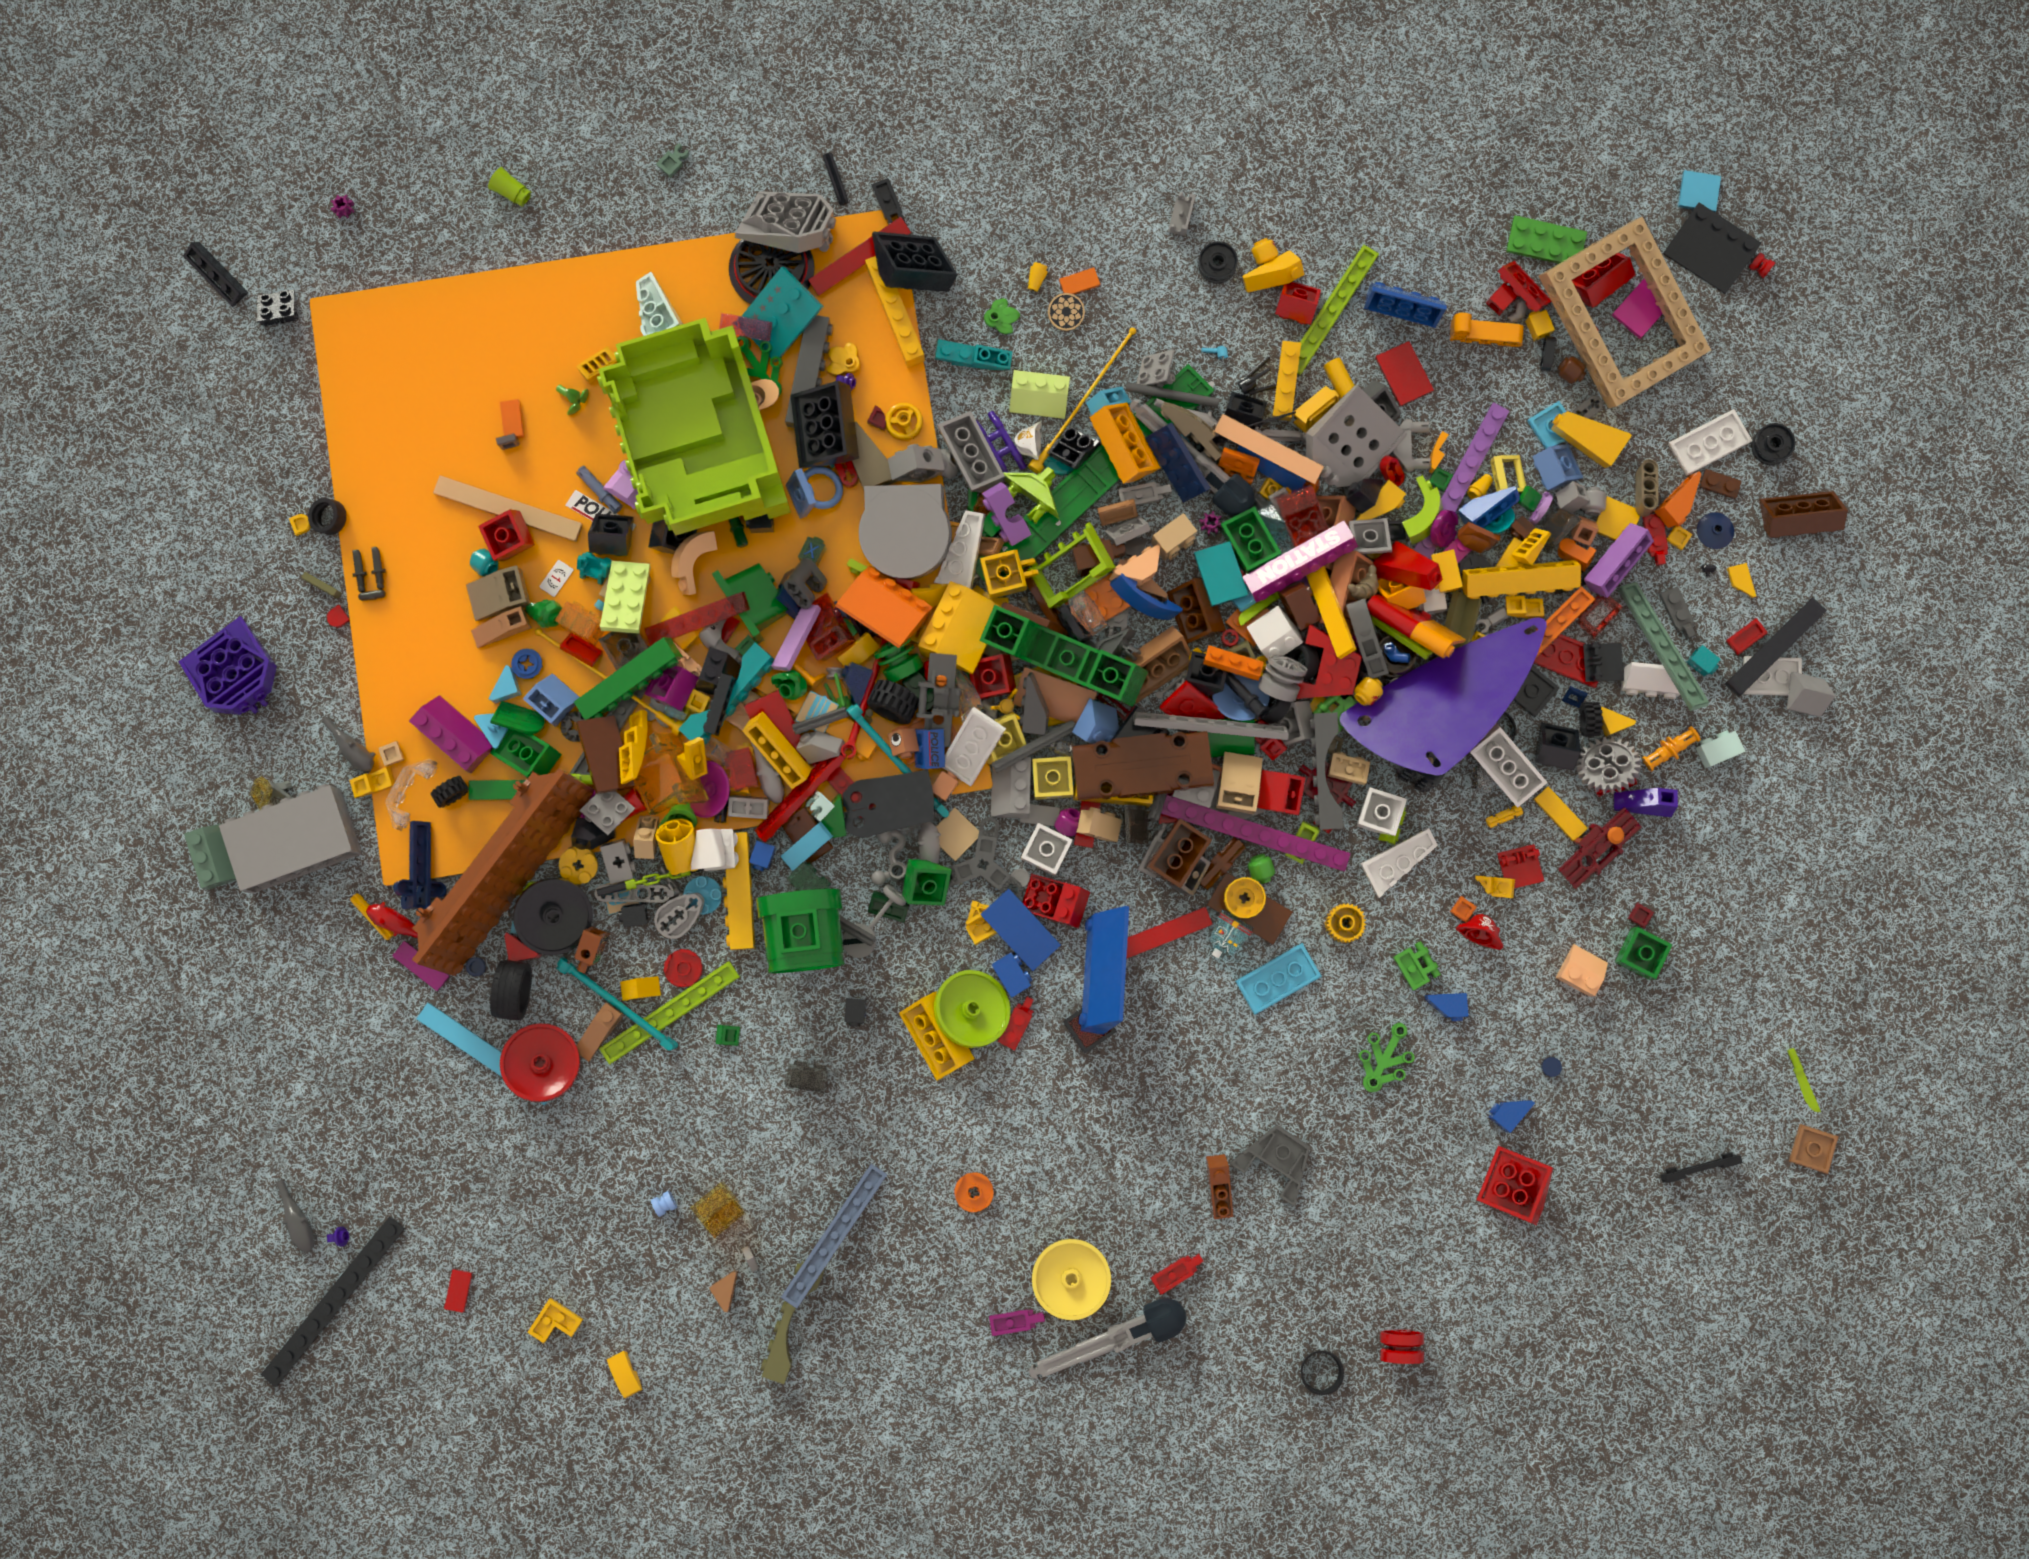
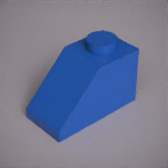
M1467 993L1425 995V1000L1445 1018H1451V1021H1463V1017H1468Z
M1523 1100L1496 1103L1489 1111L1491 1113L1489 1118L1506 1133H1511L1535 1102Z

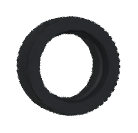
M501 960L498 963L490 994L492 1017L507 1020L523 1019L528 1007L532 984V968L530 964L511 960Z

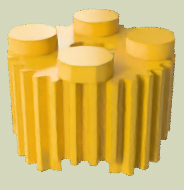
M1349 903L1333 907L1325 918V928L1329 932L1328 935H1331L1330 938H1334V941L1337 940V942L1349 943L1359 939L1364 933L1363 930H1365L1364 926L1366 925L1364 923L1366 921L1364 919L1365 915H1363V911H1360L1361 908L1358 909V906L1349 905ZM1342 919H1347L1349 921L1347 923L1349 926L1348 928L1342 926Z

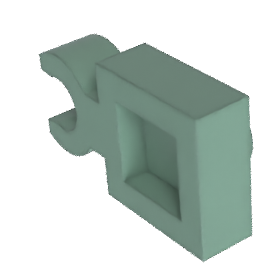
M680 143L675 146L673 154L667 151L656 163L657 167L670 178L683 166L680 160H684L689 156L688 150H685L684 153H679L682 149Z

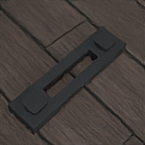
M1733 1152L1721 1154L1722 1158L1679 1170H1677V1167L1665 1169L1666 1173L1660 1174L1662 1182L1670 1183L1685 1179L1688 1174L1714 1167L1726 1168L1743 1163L1741 1155H1733Z

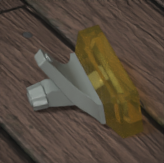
M263 776L255 779L250 792L251 797L260 810L262 806L268 805L269 799L272 797L282 799L291 797L293 799L292 796L285 792L292 788L289 781L272 783Z

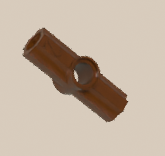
M1233 837L1222 851H1219L1210 860L1211 863L1200 882L1204 889L1208 891L1219 877L1223 876L1231 868L1233 862L1246 849L1244 844Z

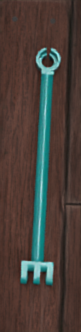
M857 704L851 705L846 709L849 715L864 729L903 774L912 772L898 756H892L891 748L861 715L863 711ZM934 797V809L940 816L948 817V810Z
M560 958L556 967L558 971L563 974L568 972L660 1041V1045L670 1051L678 1048V1043L675 1040L663 1035L588 976L579 972L574 964L571 962L570 964L567 963L568 960L566 958Z

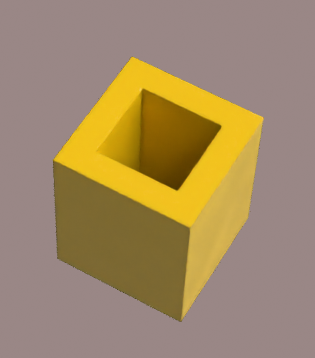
M1540 310L1537 312L1533 311L1525 321L1533 341L1545 338L1546 335L1550 336L1555 330L1547 310L1541 312Z

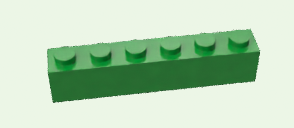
M663 637L575 700L574 703L584 720L604 717V713L615 710L619 706L618 703L622 700L626 701L633 697V693L636 690H642L647 687L650 680L661 677L664 674V670L675 667L679 663L678 660L683 656L671 638Z

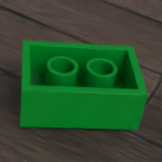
M1255 506L1221 523V532L1226 541L1231 542L1235 557L1245 574L1282 555Z

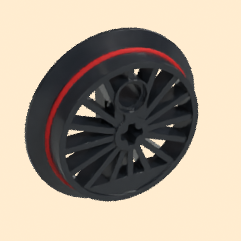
M740 240L733 249L729 260V276L732 286L743 300L752 304L764 289L768 277L770 281L781 267H785L808 290L811 285L808 279L814 276V259L811 250L800 253L791 251L785 254L787 250L781 249L779 251V248L774 247L772 252L771 246H768L767 250L762 244ZM755 251H761V252H762V253H761L760 255H758V256L753 255V253H754ZM798 255H801V259H802V260H789V259H791V258H793V257H796V256H798ZM741 257H744L752 262H740ZM789 266H797L795 269L788 268ZM740 268H752L740 274ZM756 274L748 283L743 280ZM762 277L758 289H753L752 287Z

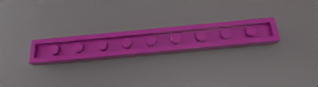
M1169 795L1166 797L1161 814L1176 819H1182L1198 826L1343 872L1346 870L1351 854Z

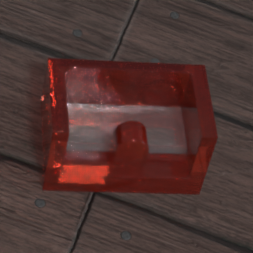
M1598 595L1592 603L1593 606L1589 610L1586 609L1578 617L1580 620L1577 624L1589 633L1593 639L1604 630L1623 608L1610 596L1606 598Z

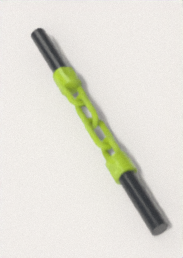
M704 869L679 873L680 875L678 876L671 875L670 871L664 875L657 873L649 874L639 881H635L633 878L623 883L596 889L598 896L623 890L637 889L639 884L649 886L659 883L663 878L677 879L704 871ZM657 876L655 877L657 881L646 883V878Z

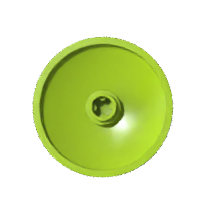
M965 970L953 974L939 987L934 1000V1015L940 1030L949 1040L963 1047L980 1048L991 1044L1004 1033L1010 1019V1003L1004 988L992 976L981 971Z

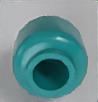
M484 548L472 553L470 566L480 576L485 577L498 570L499 563L498 561H493L489 550Z

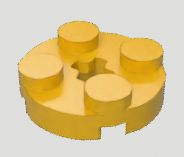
M572 846L559 859L560 875L575 884L588 883L598 871L599 862L592 850H580ZM581 860V864L584 867L578 870L573 863Z

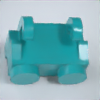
M589 552L583 553L582 556L579 555L577 559V569L580 570L579 577L585 579L586 576L598 579L597 583L602 585L610 573L612 560L607 557L603 559L595 557L593 553Z

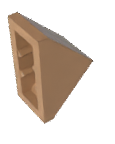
M736 1270L709 1287L724 1312L730 1311L738 1275Z

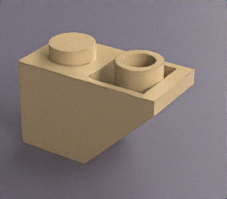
M639 816L633 839L635 858H655L658 843L655 834L659 826V817Z

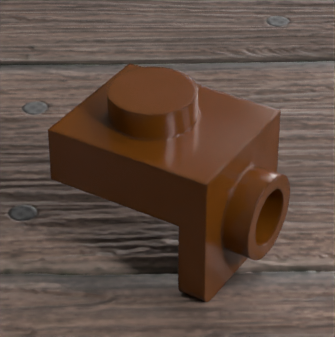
M1521 516L1510 526L1509 530L1513 537L1523 542L1535 529V526L1524 516Z

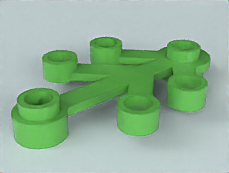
M1396 1023L1392 1026V1037L1383 1054L1379 1045L1380 1036L1377 1033H1370L1367 1040L1371 1044L1377 1062L1374 1072L1369 1061L1371 1053L1367 1050H1362L1358 1054L1366 1073L1363 1079V1086L1369 1092H1377L1381 1089L1383 1083L1393 1080L1401 1081L1406 1076L1403 1069H1396L1391 1074L1381 1076L1385 1068L1401 1063H1412L1415 1059L1414 1054L1409 1051L1404 1052L1400 1056L1390 1058L1400 1038H1404L1407 1035V1027L1402 1023ZM1398 1027H1401L1403 1029V1033L1401 1035L1397 1033ZM1372 1035H1375L1377 1037L1376 1042H1372L1370 1040V1037ZM1363 1052H1366L1368 1054V1058L1366 1060L1362 1059L1361 1057ZM1406 1054L1411 1055L1410 1061L1405 1059ZM1397 1071L1402 1072L1401 1078L1396 1077ZM1371 1079L1376 1080L1375 1086L1370 1085Z

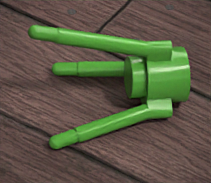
M853 669L849 675V699L848 696H843L838 674L834 673L839 694L837 701L827 683L824 684V687L831 701L839 704L837 709L842 707L848 709L851 705H855Z

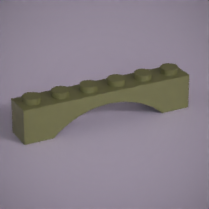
M805 1260L801 1264L797 1263L794 1275L797 1274ZM825 1269L823 1270L819 1278L816 1280L808 1294L819 1287ZM784 1301L780 1313H783L781 1321L777 1320L773 1331L777 1333L775 1339L770 1340L767 1348L770 1354L768 1359L763 1360L760 1368L763 1371L761 1377L781 1384H785L792 1365L788 1348V1329L796 1309L786 1301Z

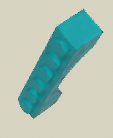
M754 643L742 656L739 677L733 687L724 720L734 714L739 703L745 701L753 687H757L762 681L761 678L773 669L771 665L774 658L757 643ZM710 709L690 715L678 730L690 741L697 737L703 738L704 745H706L710 741L712 734L704 732L703 726L707 721V713Z

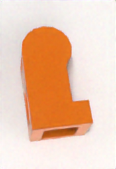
M1565 538L1560 541L1557 554L1564 561L1576 560L1581 565V570L1585 572L1593 561L1597 550L1592 547L1586 550L1577 545L1573 539Z

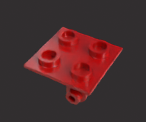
M1535 844L1497 853L1503 878L1515 879L1514 889L1544 882L1538 859L1540 852L1539 849L1535 848Z

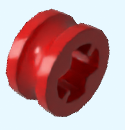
M1233 629L1224 631L1221 636V641L1226 647L1235 646L1239 640L1238 633ZM1228 633H1231V636H1235V640H1232L1233 643L1225 640Z

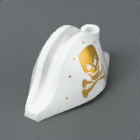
M1041 421L1033 426L1022 429L1015 436L1016 448L1020 454L1031 456L1035 460H1039Z

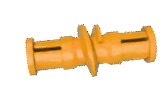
M1690 726L1688 731L1680 736H1676L1673 740L1669 736L1666 737V741L1661 740L1660 744L1662 747H1659L1647 757L1643 756L1642 761L1648 770L1652 772L1656 766L1668 761L1672 756L1678 760V752L1685 750L1696 741H1701V738L1697 731Z

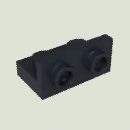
M1065 605L1060 609L1061 613L1058 614V617L1072 639L1085 643L1093 637L1074 605Z

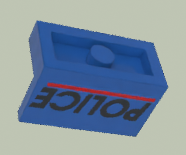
M915 729L919 751L915 752V768L932 769L945 767L944 729Z

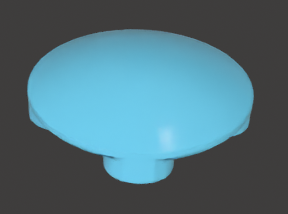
M707 876L693 878L688 882L683 893H700L704 897L705 902L701 915L715 911L722 900V891L719 884ZM692 899L693 901L688 908L697 905L698 899Z

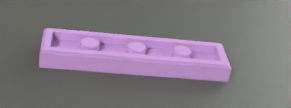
M811 605L808 609H800L771 665L774 670H791L821 611L819 605Z

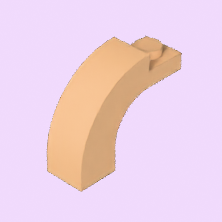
M714 531L695 533L687 537L676 549L672 559L671 574L672 577L680 578L678 585L682 594H696L693 565L701 554L718 550Z

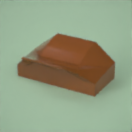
M1470 522L1459 529L1457 533L1458 539L1465 547L1478 553L1489 551L1500 541V535Z

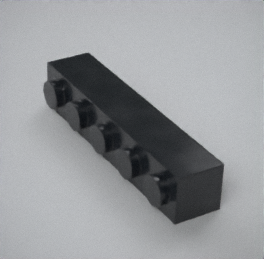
M721 673L718 677V685L714 690V698L710 703L711 708L707 713V721L703 726L704 732L719 736L736 680L733 676Z

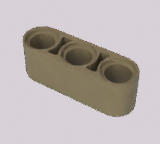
M1652 459L1644 460L1635 473V510L1642 517L1649 516L1658 506V464Z

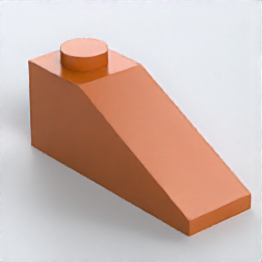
M1700 471L1689 475L1654 511L1668 528L1675 525L1678 527L1686 521L1685 517L1691 512L1701 478Z

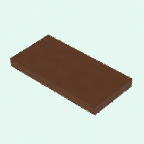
M615 716L577 721L576 726L595 793L601 794L633 788L635 786L633 780L626 784H621L619 748L623 744Z
M1226 872L1208 901L1207 906L1238 922L1253 934L1274 945L1293 912L1266 896L1265 905L1256 916L1238 918L1232 915L1225 906L1224 892L1228 885L1237 878ZM1247 893L1239 895V899L1242 900L1241 903L1243 904L1245 901L1250 900L1247 897Z

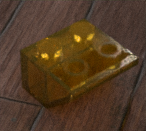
M724 1181L720 1182L690 1207L714 1239L746 1213L737 1197Z

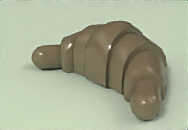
M1371 565L1366 577L1357 585H1348L1351 596L1357 601L1364 598L1368 601L1377 594L1379 583L1376 567Z

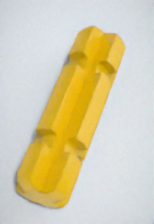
M1515 805L1511 807V810L1508 808L1495 814V817L1492 815L1486 818V824L1489 828H1493L1498 823L1500 825L1514 819V816L1519 817L1523 814L1522 808L1520 806L1517 808Z

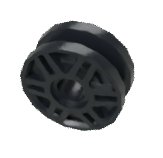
M1216 241L1209 243L1200 252L1198 261L1199 273L1210 283L1220 284L1227 282L1236 272L1238 262L1236 251L1226 242ZM1220 260L1222 265L1217 266L1213 261Z
M1767 424L1753 437L1751 444L1752 453L1762 464L1769 466L1779 465L1790 457L1795 450V436L1783 424ZM1770 441L1776 444V448L1771 445Z

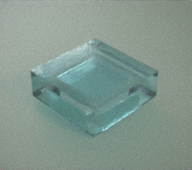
M666 706L663 711L664 714L681 721L685 720L687 715L670 706Z

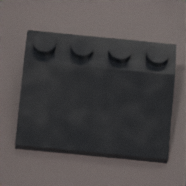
M1699 202L1663 254L1726 294L1762 243Z
M873 231L872 238L878 272L886 287L949 292L958 274L936 237Z
M837 380L790 395L799 468L840 464L859 459L850 385Z

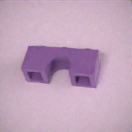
M1000 482L982 493L984 497L982 502L987 510H991L993 514L991 519L996 527H1000L1001 532L999 534L1004 542H1008L1013 546L1032 535L1024 519L1019 514L1012 518L1005 517L1006 509L1015 503L1005 484Z

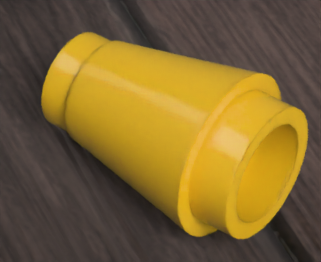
M1034 262L1033 266H1030L1027 289H1033L1038 292L1048 273L1046 265Z
M1484 474L1468 487V497L1472 500L1486 495L1493 482V478L1488 474Z

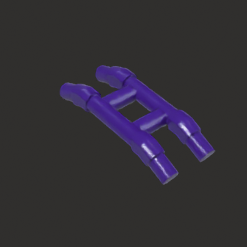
M990 411L988 417L995 426L996 431L988 436L984 428L976 420L1003 473L1009 472L1001 457L1010 452L1020 470L1027 467L1020 452L994 411ZM1002 437L1006 447L996 451L992 441Z

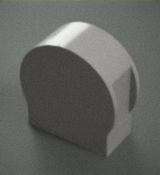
M941 484L864 486L865 510L859 524V542L867 560L880 572L900 579H918L936 570L945 560L952 541L951 524L945 512L944 487Z

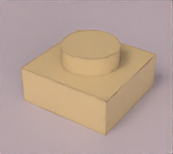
M397 741L378 748L386 767L405 760Z

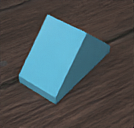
M508 665L504 667L488 698L496 704L522 695L516 675Z

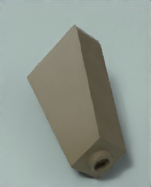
M855 422L859 459L852 460L863 490L864 486H887L898 482L892 481L888 459L859 424Z

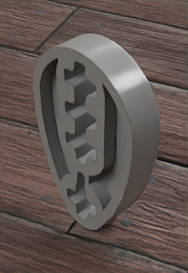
M687 893L677 896L660 906L654 918L658 932L670 939L680 938L685 935L698 921L703 910L704 897L700 893ZM697 898V905L688 908L693 901L692 899ZM683 910V917L678 918L676 923H672L669 925V929L664 930V923L669 922L672 919L671 917L676 916L679 913L678 911Z

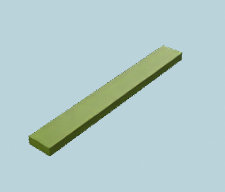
M1363 244L1300 341L1301 349L1297 372L1299 376H1301L1379 256V253Z
M728 961L643 1019L658 1031H661L740 978L731 962ZM634 1024L600 1047L599 1050L608 1064L611 1065L651 1038L652 1035L639 1025Z

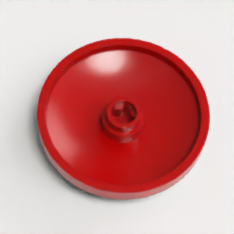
M544 1023L532 1024L518 1030L508 1039L500 1056V1072L505 1084L516 1096L530 1102H547L563 1095L575 1082L580 1068L579 1051L571 1036L557 1026Z

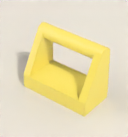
M1520 455L1493 457L1490 464L1496 492L1508 488L1503 463L1513 461L1519 486L1517 488L1518 493H1522L1526 482Z

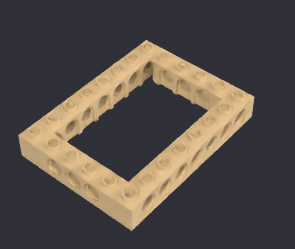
M1643 217L1632 220L1539 275L1548 296L1608 408L1617 407L1711 351ZM1629 247L1630 255L1634 257L1639 267V272H1642L1648 284L1647 288L1651 290L1657 301L1655 303L1657 306L1659 305L1665 317L1664 321L1670 326L1674 334L1672 336L1677 340L1680 347L1669 350L1668 354L1655 358L1651 364L1637 369V372L1630 376L1622 378L1572 279Z

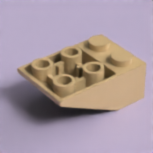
M1224 752L1216 803L1217 809L1255 814L1259 797L1263 758Z

